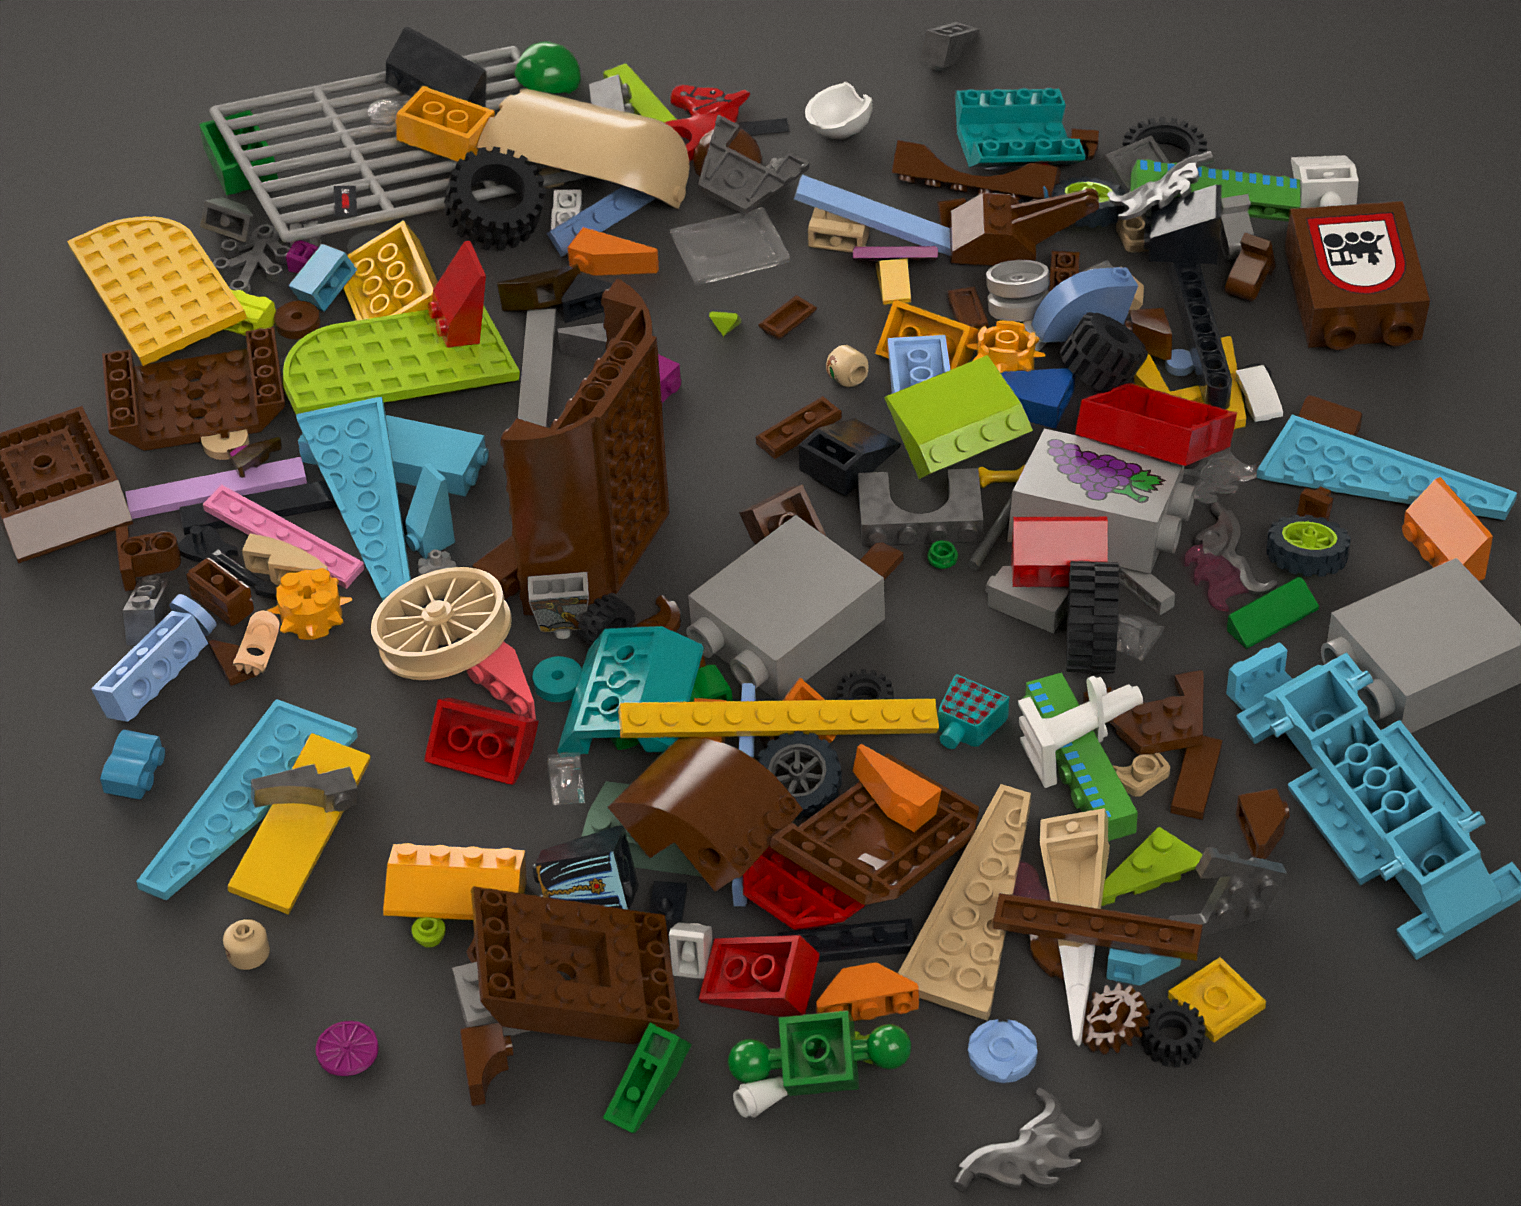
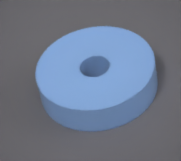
M178 594L169 604L172 611L193 614L204 636H208L217 626L212 616L187 596Z

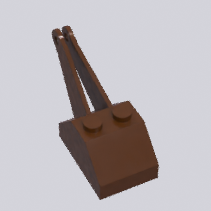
M1089 188L1070 194L1020 204L1009 194L981 193L951 211L949 221L951 263L996 265L1014 260L1035 261L1036 245L1096 211L1099 208V194L1095 189Z

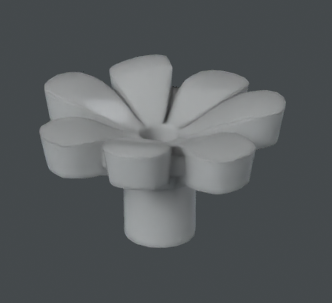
M435 549L428 553L427 559H419L417 565L419 569L418 576L440 569L457 567L455 561H451V556L448 552L444 551L441 553L440 550Z

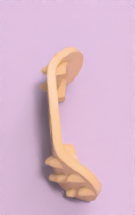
M261 610L250 617L244 638L233 662V666H236L238 671L244 669L246 674L253 671L256 676L260 673L264 674L280 627L279 620L274 613ZM258 648L264 654L260 656L251 655L247 652V649Z

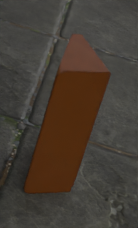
M1312 395L1306 397L1298 417L1356 436L1361 428V412Z

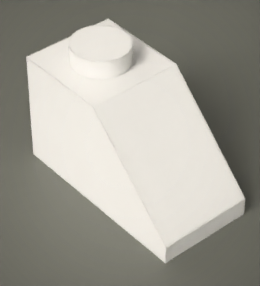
M677 923L670 929L669 933L673 976L704 979L713 946L712 926H703L698 923Z

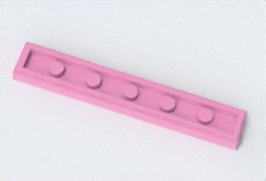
M223 485L203 503L204 511L247 535L251 533L284 541L316 557L328 567L332 578L339 579L338 585L345 589L365 569L364 562Z

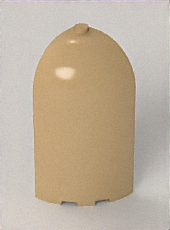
M520 90L519 94L515 96L509 95L499 104L501 110L496 117L488 119L476 147H486L487 153L492 152L493 147H500V153L504 154L507 153L508 149L515 151L513 157L517 159L523 155L528 158L527 161L613 182L655 197L676 209H679L680 203L686 194L685 187L689 175V156L682 138L672 127L653 118L535 90Z

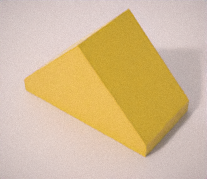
M907 258L878 261L876 263V271L883 305L892 304L894 299L904 303L911 302Z

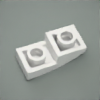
M554 190L551 230L581 212V190Z
M1264 365L1236 370V382L1245 395V406L1255 422L1267 421L1283 416L1279 397Z

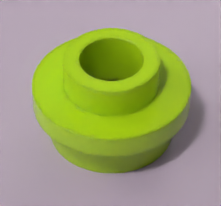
M420 917L412 925V936L423 947L438 945L446 932L445 924L441 918Z

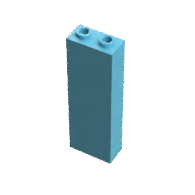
M386 415L396 482L417 486L423 466L429 462L446 478L448 493L466 496L471 485L474 486L476 484L481 466L486 465L488 461L489 449L485 446L484 435ZM302 433L298 440L302 462L318 465Z

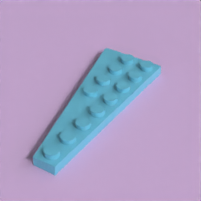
M276 699L136 881L138 889L168 900L267 815L272 805L254 807L251 798V779L291 770L311 733L349 746L358 737L357 729Z

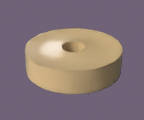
M247 429L227 432L229 436L227 438H221V434L201 437L204 452L214 459H229L228 449L249 444Z

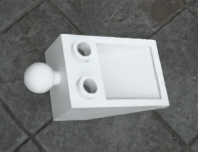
M1347 156L1291 158L1294 179H1300V208L1356 204L1358 177L1355 164Z

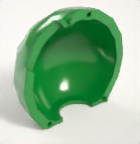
M549 41L530 45L521 55L514 72V76L520 84L530 90L539 92H567V94H570V92L577 89L581 81L580 66L574 54L565 46Z

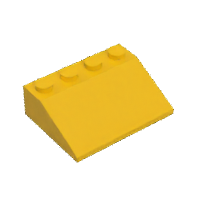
M404 220L347 255L357 271L343 289L356 320L428 310V303L432 302L433 289L438 281L420 240Z

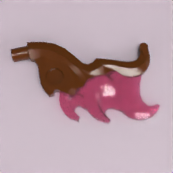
M1020 862L1013 895L1051 901L1049 890L1041 886L1036 869L1026 862ZM1030 935V951L1034 961L1050 977L1057 976L1065 981L1058 939Z

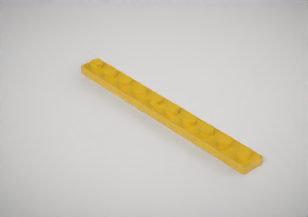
M935 699L620 703L618 707L621 738L779 736L784 733L791 735L794 734V731H803L806 735L810 733L816 735L937 733L939 729Z

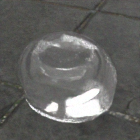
M389 98L379 99L370 104L368 114L372 125L381 131H396V113L406 102Z

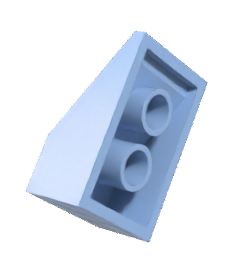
M945 335L888 338L892 394L951 370Z

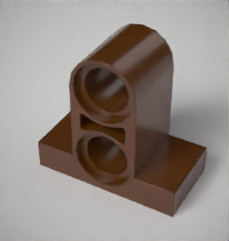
M1245 232L1240 241L1242 249L1228 276L1225 292L1253 302L1267 274L1272 276L1276 263L1271 241Z
M127 526L115 528L119 567L125 591L135 589L137 585L136 577L170 572L180 566L182 559L177 538L173 533L157 532L130 537Z

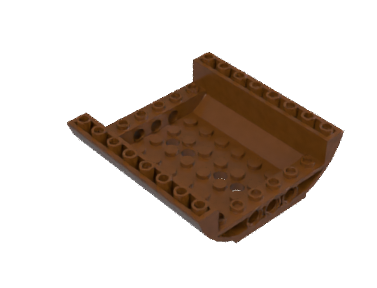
M618 278L610 289L604 291L601 300L605 313L603 327L606 330L607 336L606 352L601 358L599 357L596 360L589 376L581 381L579 390L573 398L567 401L563 413L552 422L550 428L516 418L511 427L506 429L501 437L500 445L504 453L503 469L506 471L507 478L506 492L509 494V514L512 518V536L515 542L514 557L517 559V579L520 582V600L522 601L524 615L534 616L529 604L528 577L587 572L588 605L593 604L597 598L601 599L602 595H608L611 592L617 594L670 513L657 337L653 336L650 312L643 298L631 286Z

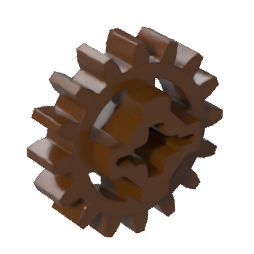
M1118 983L1112 991L1107 985L1104 987V993L1100 995L1095 991L1092 993L1093 1000L1091 1002L1087 1001L1081 1040L1083 1044L1088 1046L1093 1053L1099 1049L1103 1055H1106L1110 1048H1113L1116 1053L1120 1052L1121 1045L1124 1043L1129 1047L1132 1046L1131 1038L1133 1036L1141 1037L1143 1034L1139 1028L1149 1024L1145 1016L1149 1015L1150 1011L1140 992H1136L1133 986H1128L1124 989L1122 984Z

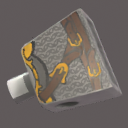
M587 572L528 577L529 604L539 630L542 632H554V635L560 639L570 637L572 630H580L581 628L578 627L579 622L583 621V618H581L583 613H587L589 601Z

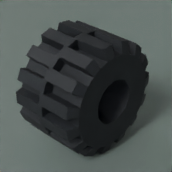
M1088 312L1086 315L1084 314L1062 346L1060 355L1064 364L1079 379L1091 387L1106 393L1113 388L1130 383L1147 359L1148 352L1145 350L1144 344L1126 326L1109 316Z

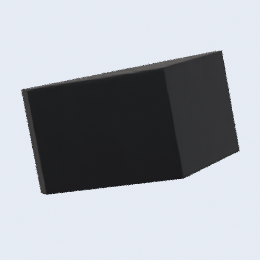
M578 274L561 298L564 322L568 323L603 313L604 307L601 305L604 291L610 289L613 283Z

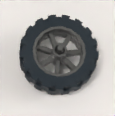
M794 731V734L788 735V733L779 735V739L776 741L774 739L770 740L766 744L767 748L760 751L758 762L775 775L779 767L789 773L776 778L782 784L791 782L788 791L803 808L794 820H802V817L805 816L812 817L838 797V790L842 786L841 766L835 749H831V745L827 740H820L818 735L814 733L806 735L803 731ZM800 757L812 760L804 765L800 762ZM795 758V762H792L790 765L785 763V761ZM818 764L822 769V775L808 773ZM808 781L819 782L811 790L807 785ZM795 789H803L805 792L793 794Z

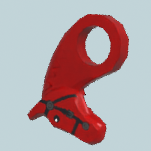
M679 85L673 89L670 96L671 104L689 111L691 117L670 120L664 123L672 127L680 137L690 140L685 145L689 161L693 160L695 149L703 136L715 128L718 115L736 123L739 107L749 98L750 92L742 90L733 94H725L718 88H701L689 85Z

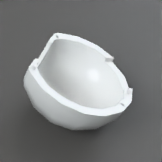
M844 82L831 86L814 96L805 109V116L810 126L817 133L829 139H845L859 133L868 124L873 109L872 99L866 94L863 95L864 99H862L852 85Z

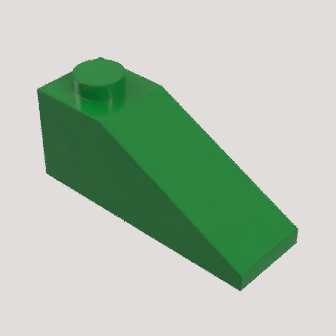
M650 1023L603 1119L635 1134L677 1076L692 1044Z

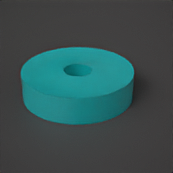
M555 656L541 661L533 671L534 690L539 697L546 701L564 702L574 697L582 668L575 660L568 657Z

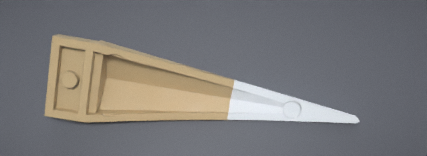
M1105 808L1041 819L1040 848L1051 901L1101 909L1110 848L1108 843V815ZM1058 939L1073 1039L1079 1047L1082 1040L1095 945Z

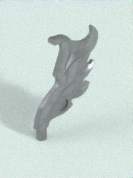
M1209 151L1189 157L1173 166L1162 179L1149 181L1127 194L1117 196L1114 191L1109 192L1108 198L1112 205H1124L1129 208L1126 213L1118 215L1119 219L1129 220L1136 218L1156 204L1161 209L1168 205L1178 194H1180L1181 198L1188 196L1192 191L1190 184H1195L1199 180L1198 167L1214 162L1212 153Z
M1038 1088L1036 1090V1099L1042 1101L1046 1108L1040 1115L1019 1130V1140L1012 1143L988 1145L977 1149L959 1165V1173L953 1181V1186L959 1191H965L972 1179L986 1177L1005 1187L1020 1188L1022 1179H1024L1030 1185L1037 1188H1052L1059 1184L1060 1179L1058 1177H1049L1048 1174L1055 1171H1069L1078 1167L1080 1159H1070L1068 1156L1076 1150L1094 1146L1102 1135V1125L1099 1119L1095 1120L1092 1127L1076 1125L1061 1111V1104L1054 1095L1042 1088Z

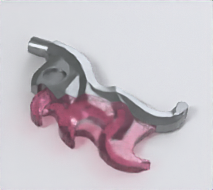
M1215 502L1210 507V511L1218 518L1216 524L1202 530L1196 536V545L1186 552L1184 561L1185 567H1188L1192 561L1198 563L1194 572V583L1196 586L1199 585L1201 580H1206L1209 583L1208 601L1218 610L1229 611V606L1225 603L1227 598L1242 593L1253 595L1268 594L1277 589V581L1271 580L1263 584L1255 580L1245 557L1236 554L1241 536L1237 518L1231 510H1226L1219 502Z

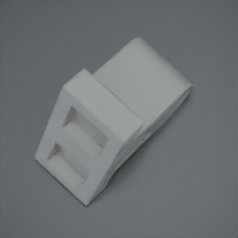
M1248 194L1221 198L1219 239L1227 261L1238 258L1242 249L1240 241L1245 232L1254 235L1248 214V209L1251 205Z

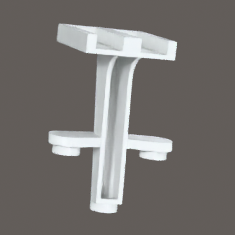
M1091 676L1086 680L1089 702L1048 719L1041 718L1031 697L1018 700V705L1024 715L1019 717V725L1025 735L1020 737V742L1044 788L1057 784L1055 751L1092 730L1099 742H1102L1103 738L1108 736L1105 723L1143 704V697L1138 686L1131 687L1128 684L1107 693L1103 679Z

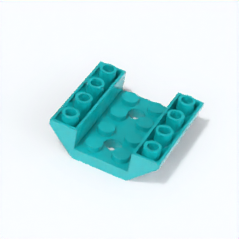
M1022 88L1019 90L956 91L957 135L969 167L1025 166L1029 163L1073 165L1085 160L1086 155L1080 140L1068 138L1062 124L1066 104L1060 89Z
M663 626L604 629L588 649L558 745V754H588L592 738L621 737L619 705L614 710L606 712L615 704L689 702L704 651L703 645ZM630 653H634L629 659L622 660L628 657ZM679 737L638 738L646 752L665 751L673 742L679 739Z

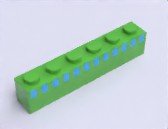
M1137 160L1131 173V191L1149 181L1162 179L1177 163L1169 164L1154 162L1153 160ZM1201 166L1197 169L1200 176L1198 182L1190 184L1191 192L1213 185H1222L1221 198L1248 194L1251 203L1248 209L1249 217L1289 222L1290 209L1300 208V179H1293L1287 176H1268L1261 173H1244L1231 169L1219 170Z
M1062 672L1026 682V696L1022 697V699L1031 697L1043 719L1055 717L1080 706ZM1092 730L1056 750V763L1059 766V775L1063 784L1069 785L1075 807L1077 809L1081 808L1082 812L1105 808L1108 815V841L1136 833L1138 812L1094 731Z

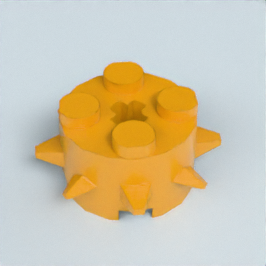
M996 321V326L988 329L986 326H983L978 333V343L967 344L966 346L977 350V356L973 361L988 355L1000 373L1033 370L1035 357H1046V354L1035 350V345L1039 342L1040 338L1035 336L1034 332L1026 331L1023 323L1015 321Z
M324 568L296 573L289 572L281 577V584L276 588L278 605L267 610L274 614H280L282 622L280 632L298 634V638L302 640H315L327 636L330 628L343 623L341 605L352 601V597L339 596L337 587L339 579L332 578L329 571Z

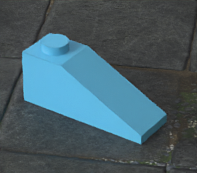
M429 462L423 466L405 521L407 530L405 540L412 551H418L425 559H427L428 553L432 550L437 549L441 551L455 543L446 478Z

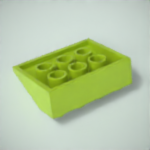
M988 355L884 397L919 479L1033 431L1021 402Z

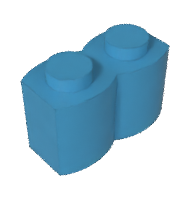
M122 730L114 744L112 754L107 759L101 773L100 780L104 793L141 799L146 791H150L154 781L153 773L157 766L162 765L165 758V748L162 747L159 736L129 730Z

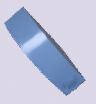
M1101 268L1078 273L1058 284L1046 295L1038 306L1031 325L1042 343L1066 342L1084 314L1086 315L1088 312L1109 316L1124 325L1138 284L1128 268Z

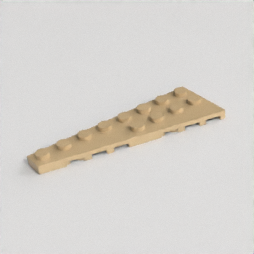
M1000 784L898 972V974L918 984L919 998L988 1020L1006 935L1004 930L993 929V918L999 893L1014 894L1031 806V793Z

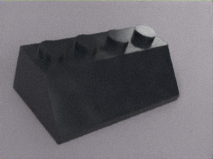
M409 26L402 30L385 61L386 83L411 98L422 86L486 108V69Z

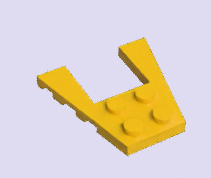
M1227 336L1221 338L1232 377L1230 406L1226 410L1237 413L1234 429L1245 427L1246 414L1241 388L1236 382L1237 364L1232 337ZM1148 354L1147 359L1134 376V382L1137 385L1203 403L1199 385L1170 392L1150 354Z

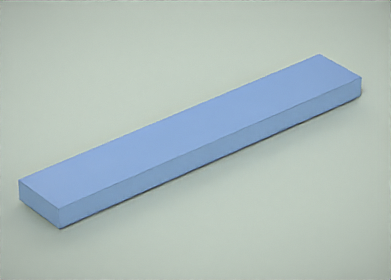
M801 176L794 200L921 246L938 247V252L950 256V228L808 176Z

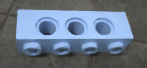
M171 611L91 688L107 718L127 722L135 718L145 704L155 698L170 680L177 677L179 671L189 661L198 656L199 652L208 642L194 615Z

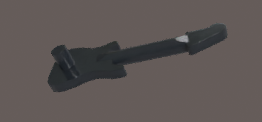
M195 525L191 527V533L178 543L182 557L197 562L211 558L217 564L223 566L253 587L256 595L276 599V588L278 586L268 579L264 581L229 557L231 555H238L237 547L222 541L219 533L213 527Z

